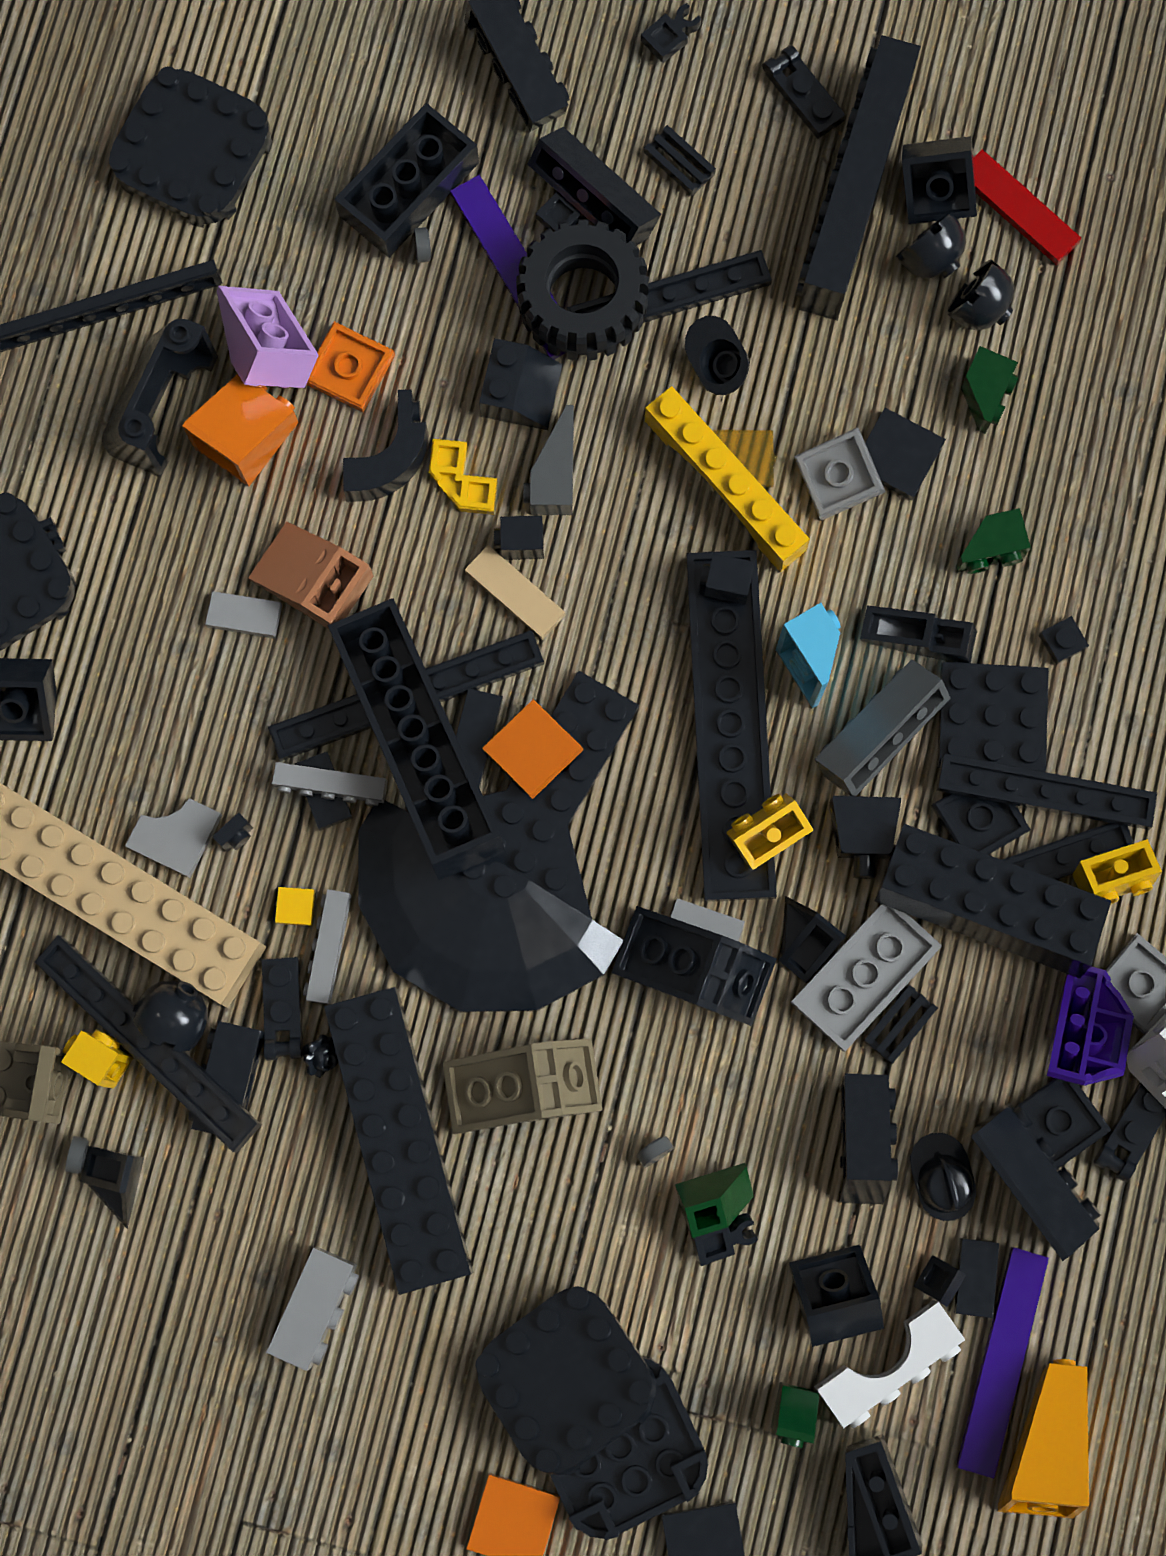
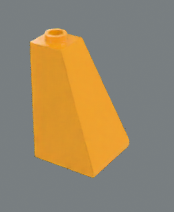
M1055 1359L1053 1364L1049 1363L1042 1371L998 1502V1512L1073 1519L1089 1507L1087 1367L1076 1366V1361Z

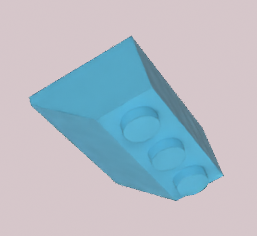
M822 603L785 623L776 647V652L812 709L819 705L829 682L840 636L838 629L841 628L835 613L831 609L826 611Z

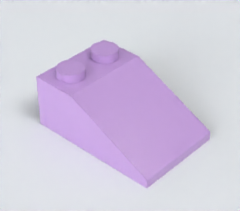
M218 286L217 296L231 363L244 385L305 388L319 355L280 292Z

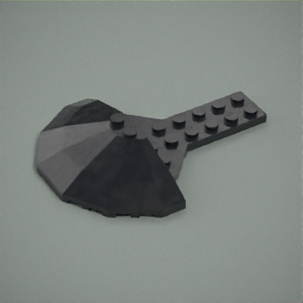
M578 671L551 717L582 746L583 751L533 799L514 780H512L507 790L484 795L483 797L499 830L506 852L440 881L437 879L409 812L386 800L384 803H379L378 806L372 807L358 830V905L395 974L461 1013L537 1012L605 975L624 940L592 920L568 827L637 713L639 704Z

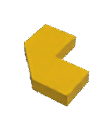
M433 439L429 464V475L460 512L494 515L497 478L464 475L467 442Z

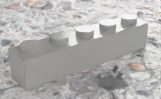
M276 762L272 784L275 788H278L277 791L283 793H290L291 790L299 791V794L303 796H312L315 793L321 794V798L334 800L335 797H342L345 802L356 803L357 800L365 801L366 805L378 806L379 803H384L388 781L386 778Z
M327 889L326 895H322L321 908H323V914L317 920L316 929L319 930L318 939L314 938L312 951L315 954L314 959L310 960L308 965V974L311 975L309 983H305L303 996H306L308 1002L331 1005L352 896L350 893Z

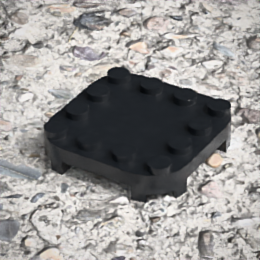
M167 66L163 67L158 72V75L145 87L113 143L109 165L122 189L131 196L136 193L188 218L191 225L204 228V224L216 223L224 218L229 220L237 211L235 203L264 152L267 154L270 152L272 146L270 125L266 113L252 100L193 72Z
M7 492L0 494L1 651L57 617L61 620L70 612L69 607L74 599L75 587L77 586L73 574L47 535L38 517L23 500Z
M580 1286L567 1288L547 1299L494 1338L475 1363L482 1392L521 1455L532 1467L550 1475H570L580 1470L579 1466L639 1422L643 1424L652 1414L651 1410L656 1399V1384L658 1383L652 1369L648 1367L610 1310V1307L598 1295Z
M643 1356L642 1358L648 1367L652 1369L658 1383L656 1384V1399L651 1410L652 1414L643 1424L639 1422L579 1466L580 1470L570 1475H550L568 1513L569 1520L577 1530H580L589 1537L605 1540L619 1537V1534L685 1501L688 1503L699 1494L706 1480L708 1461L702 1442L671 1377L664 1367L651 1357Z

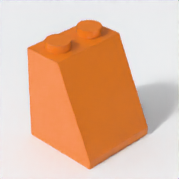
M237 374L192 414L182 427L194 449L247 486H250L299 422L293 411L295 407L287 399L280 395L274 398L266 392L268 390L266 386L244 385Z

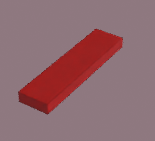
M983 149L973 157L976 194L1057 266L1080 243L1082 238Z

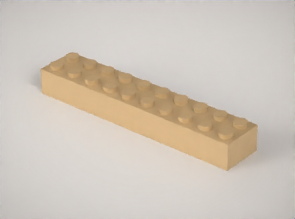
M0 783V869L183 982L190 983L198 991L217 1003L229 1008L265 951V945Z

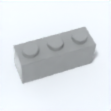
M314 1247L266 1353L305 1371L310 1370L313 1364L319 1366L328 1348V1344L323 1343L329 1329L336 1330L344 1310L339 1308L344 1294L349 1296L352 1294L359 1279V1275L354 1273L357 1264L320 1247Z

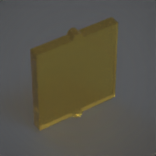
M713 430L763 487H773V463L777 460V456L773 454V430Z

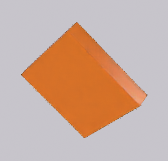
M334 321L317 351L319 356L306 385L364 413L395 357V351Z
M534 699L482 748L532 799L583 751L582 746Z
M489 1473L467 1550L486 1556H543L560 1496Z

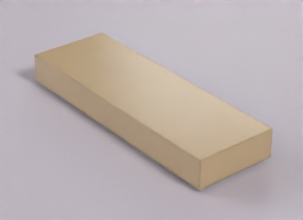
M489 545L465 569V573L527 628L532 630L541 640L566 616L565 611Z

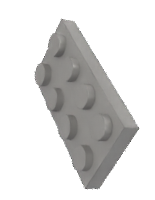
M881 904L790 1003L839 1049L845 1052L942 945L907 913Z

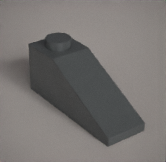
M566 405L531 469L530 483H524V503L530 504L531 515H573L574 405Z

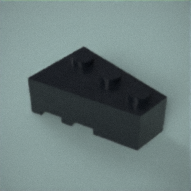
M844 1074L841 1085L840 1133H842L840 1168H843V1187L839 1191V1203L883 1205L892 1180L897 1181L898 1160L897 1158H891V1145H896L897 1125L896 1123H890V1110H895L896 1091L895 1088H889V1075Z
M883 1434L848 1445L845 1452L849 1556H917L922 1554L923 1544Z

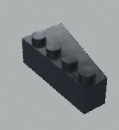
M468 0L464 22L470 31L476 28L477 42L483 54H492L494 72L500 82L503 84L508 82L511 86L508 89L509 97L529 131L531 132L565 114L569 105L567 103L570 100L569 94L561 81L556 82L551 72L554 68L548 54L545 51L540 52L535 42L538 38L530 21L525 22L519 12L521 10L520 1Z

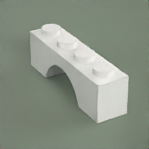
M931 1301L904 1321L906 1330L905 1350L900 1360L891 1369L876 1375H864L843 1365L814 1386L843 1428L849 1424L852 1428L859 1426L871 1416L868 1410L879 1402L882 1406L891 1403L901 1394L898 1389L908 1381H911L912 1384L918 1383L930 1374L931 1371L928 1367L938 1359L946 1362L961 1351L958 1345L965 1341V1339L939 1302Z

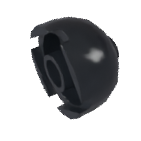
M949 212L919 234L911 246L909 244L906 245L896 255L902 265L911 274L919 278L930 279L939 274L946 278L961 266L957 260L965 251V232L953 213Z
M990 259L973 273L976 278L969 285L964 283L948 307V315L967 329L979 331L988 329L995 323L1002 325L1013 312V308L1010 307L1014 298L1012 279L1003 268Z
M160 981L154 984L140 996L132 1011L136 1013L133 1018L134 1025L143 1036L160 1047L164 1041L175 1046L172 1051L177 1052L190 1051L197 1045L204 1033L208 1020V1010L203 998L197 989L187 982Z

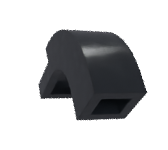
M412 389L398 390V430L389 447L381 453L370 457L343 458V492L347 502L371 501L388 496L410 481L421 466L427 451L429 433L426 422H421L420 401H414Z

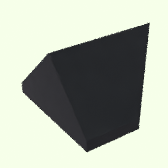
M785 896L781 958L778 961L807 983L846 935L818 912Z
M88 1146L80 1182L88 1184L128 1230L144 1157Z

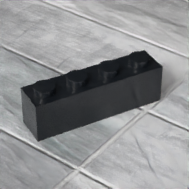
M561 127L539 139L527 163L529 167L595 226L600 221L608 224L609 231L611 232L619 229L626 234V244L629 241H633L637 246L649 238L661 216L659 211L565 127Z

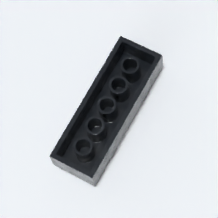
M907 824L903 825L896 838L892 855L889 858L874 900L877 903L1077 978H1081L1092 965L1111 905V900Z

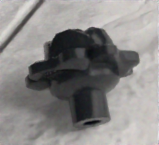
M321 1034L316 1041L305 1044L302 1049L303 1061L307 1065L308 1075H315L321 1078L325 1072L335 1068L338 1064L331 1036L327 1037Z

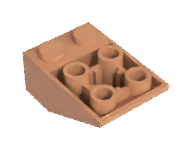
M286 521L248 579L329 629L328 625L348 616L374 576L370 565L343 548Z

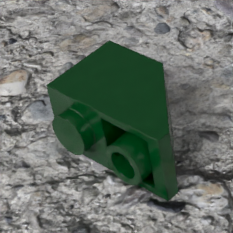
M979 346L961 386V390L979 432L986 434L991 423L996 426L998 425L1006 407L1000 404L1004 393L1011 395L1019 376L1013 374L1018 362Z
M1020 508L985 516L956 564L957 573L968 570V574H977L988 570V565L1002 563V566L1006 567L1023 561L1031 546Z
M745 1163L675 1184L682 1214L692 1238L728 1228L754 1197Z
M782 1382L779 1383L770 1427L778 1435V1439H781V1443L803 1448L804 1442L814 1444L819 1393L816 1390Z

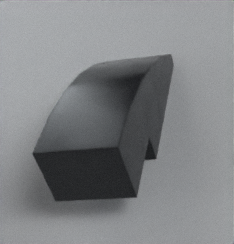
M867 605L860 639L861 641L910 654L958 663H971L977 630L973 622L941 619L933 613Z

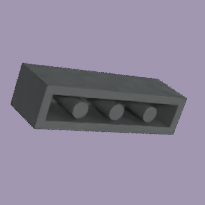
M911 659L903 669L895 673L892 680L879 693L870 699L868 705L855 718L847 722L844 729L831 743L826 744L822 748L815 761L824 777L848 795L857 796L951 699L942 679Z

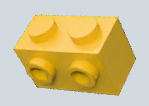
M787 793L782 796L780 794L771 796L762 803L763 808L752 816L748 813L739 817L731 824L733 828L726 832L745 863L752 870L814 830L797 802Z
M1148 839L1080 861L1073 873V877L1079 889L1111 900V904H1114L1120 899L1119 896L1132 893L1133 896H1139L1152 890V885H1154L1162 870Z
M95 1029L93 1034L81 1030L79 1035L74 1034L66 1043L63 1049V1053L66 1055L61 1063L98 1086L114 1089L133 1060V1057L119 1049L121 1044L108 1033H102Z

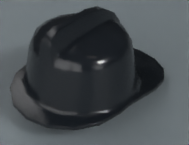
M704 316L697 319L689 327L685 336V351L691 365L707 391L715 395H728L735 392L744 384L749 372L750 361L747 352L734 329L726 320L718 316Z
M930 1133L920 1138L914 1145L910 1156L911 1171L919 1200L923 1209L932 1217L942 1221H955L968 1213L973 1207L976 1198V1184L968 1155L963 1145L948 1134Z

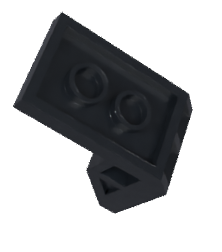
M636 906L612 974L752 1026L777 958L726 936Z

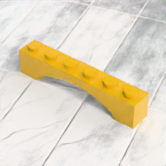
M673 386L645 407V422L666 446L669 445L677 451L716 490L749 531L761 552L779 572H782L807 551L810 538Z

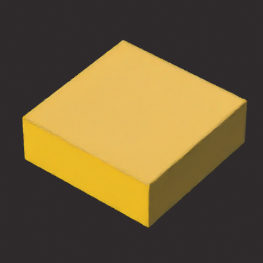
M278 887L275 923L312 926L315 890Z

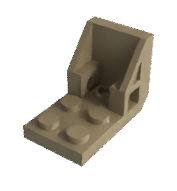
M592 1039L534 1043L443 1062L453 1134L603 1111Z
M0 1041V1116L60 1124L70 1068L61 1063L66 1055L63 1053V1049Z

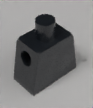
M832 796L829 808L838 858H854V878H875V859H888L892 855L901 798Z

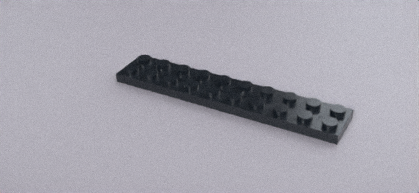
M757 550L687 553L686 564L704 902L776 899L775 857L752 870L745 863L726 833L733 828L731 824L736 819L748 813L752 816L763 808L762 803L771 797ZM713 553L755 562L746 605L704 596L706 585L699 584L704 563L711 564Z

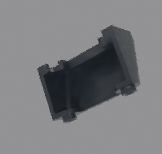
M175 319L149 338L103 431L102 444L109 455L159 477L162 476L168 461L158 452L157 446L160 440L158 436L154 435L155 428L151 419L173 374L189 380L192 375L191 373L197 369L205 368L210 372L212 371L218 355L204 326L187 319Z

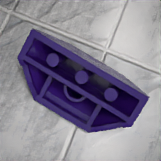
M1090 967L1081 978L1066 974L1045 1066L1046 1076L1085 1086L1124 1075L1134 1015L1119 991L1111 983V978L1106 970Z

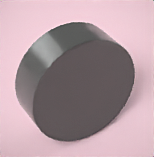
M426 227L414 228L417 263L429 262L431 260V247L428 229Z
M73 1137L68 1152L65 1172L74 1174L82 1172L89 1145L87 1138Z
M662 1136L639 1151L637 1158L642 1166L646 1168L670 1153L674 1146L667 1136Z

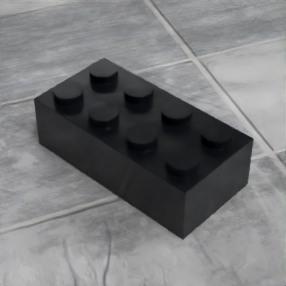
M425 103L336 196L334 200L339 217L390 258L414 232V228H418L451 193L450 190L456 188L479 164L477 144L429 104Z

